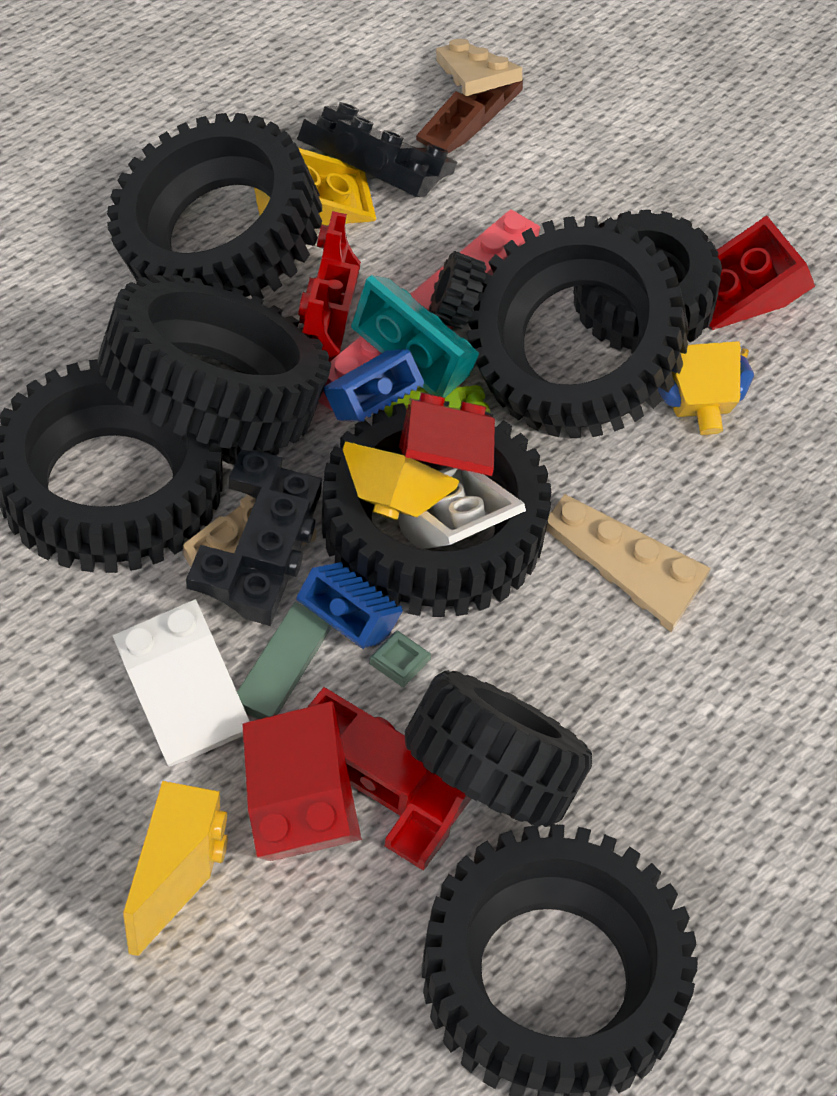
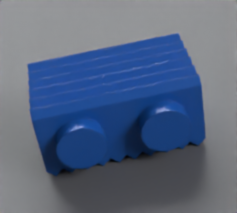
M395 349L394 351L387 350L326 385L323 391L337 420L342 422H364L365 418H371V415L377 414L378 410H384L385 406H391L392 402L403 399L404 395H410V392L416 391L417 387H423L424 380L411 352L408 349Z
M342 562L312 568L296 597L297 601L362 649L369 646L372 647L373 645L376 646V644L379 645L390 635L403 612L402 605L396 606L395 601L389 602L388 596L383 597L382 591L376 592L375 586L369 587V582H363L362 576L356 577V573L350 572L349 567L343 568Z

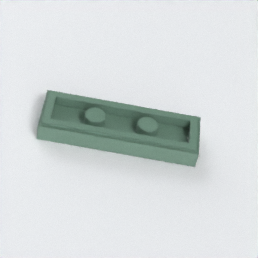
M294 602L238 689L237 694L246 714L258 719L278 715L331 630V625L307 607Z

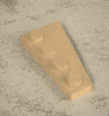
M566 494L563 495L549 514L546 531L580 559H586L600 571L599 574L611 584L615 583L631 596V600L643 610L647 609L670 632L673 631L709 575L710 567Z

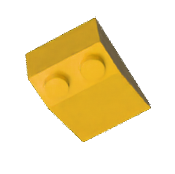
M299 148L320 194L318 197L322 203L323 212H319L323 225H329L332 211L347 214L345 224L376 220L365 172L341 160ZM254 188L260 216L266 208L270 197L263 191Z
M162 781L123 911L129 954L139 956L210 878L214 862L223 863L228 844V835L224 834L227 812L220 811V791Z

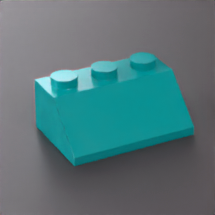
M371 275L366 279L351 328L381 353L387 350L408 349L424 380L422 388L429 394L446 398L470 376L479 352L467 340L459 337L447 327L437 315L430 313L413 299L408 291L400 288L391 279Z

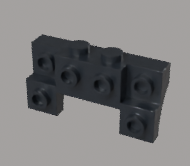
M339 102L338 106H324L322 115H319L318 119H304L297 140L415 197H426L437 182L454 173L458 163L447 157L448 151L439 146L428 144L427 148H416L403 142L404 138L397 133L388 130L382 132L373 128V122L358 115V108L344 102Z
M240 450L229 476V489L256 498V501L234 553L200 545L186 578V589L200 592L221 601L246 620L271 626L289 577H297L303 558V552L300 551L302 543L309 544L312 539L316 522L312 517L321 496L322 478L282 468V457L256 450Z

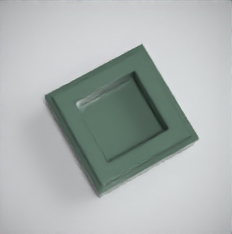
M396 630L369 658V664L404 688L430 661L431 653Z

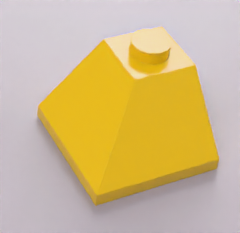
M345 441L343 452L358 497L375 504L373 512L394 520L398 519L400 513L417 518L457 489L459 480L414 459Z

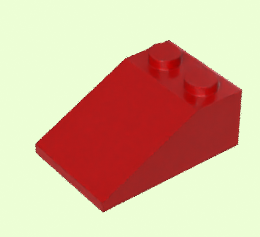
M767 215L717 249L722 272L716 308L709 326L712 330L784 308L815 287L807 263Z
M422 392L419 400L409 398L399 448L406 458L492 476L494 469L495 418L485 414V406L462 401L461 407L458 409L445 406L444 397Z
M332 701L242 723L248 813L257 858L274 861L362 840L335 707Z

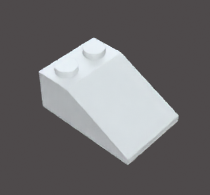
M447 467L440 470V472L459 480L457 489L417 518L400 513L398 521L401 532L406 539L419 549H428L451 545L526 511V508L521 500L484 474Z
M196 599L112 635L168 767L193 759L243 736L242 723L250 721Z

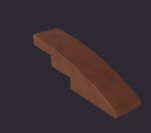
M523 80L469 96L455 91L416 135V140L426 146L433 144L447 150L448 153L452 152L469 141L523 90Z

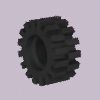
M453 251L449 255L448 260L446 259L444 269L438 275L439 280L435 283V291L430 300L432 301L429 306L430 313L437 315L446 325L463 329V326H466L469 317H472L474 313L473 308L475 305L477 306L479 293L483 289L482 283L486 277L485 262Z

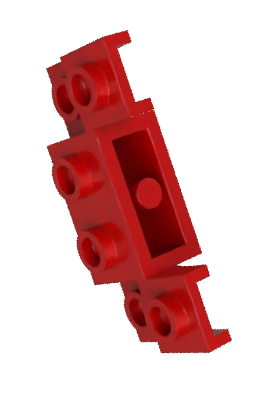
M332 211L329 226L321 224L317 247L323 248V255L317 278H309L307 291L302 293L298 311L300 316L299 323L304 324L302 333L312 335L311 339H319L323 344L322 350L328 352L329 362L339 355L361 265L360 260L353 253L347 240L345 227L347 214Z
M323 687L308 707L331 701L334 703L350 785L401 816L386 836L384 846L424 871L449 837L451 826L468 805L471 798L459 789L453 788L442 781V778L427 770L421 761L416 760L411 755V751L405 746V735L395 730L389 721L382 717H373Z

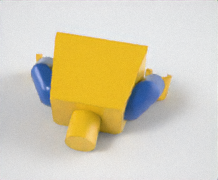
M740 341L688 345L687 353H681L683 367L680 374L671 371L674 385L669 392L659 387V395L668 406L673 407L677 417L697 416L700 435L719 434L723 431L721 414L730 413L745 398L753 381L754 372L747 360L749 350L741 349Z

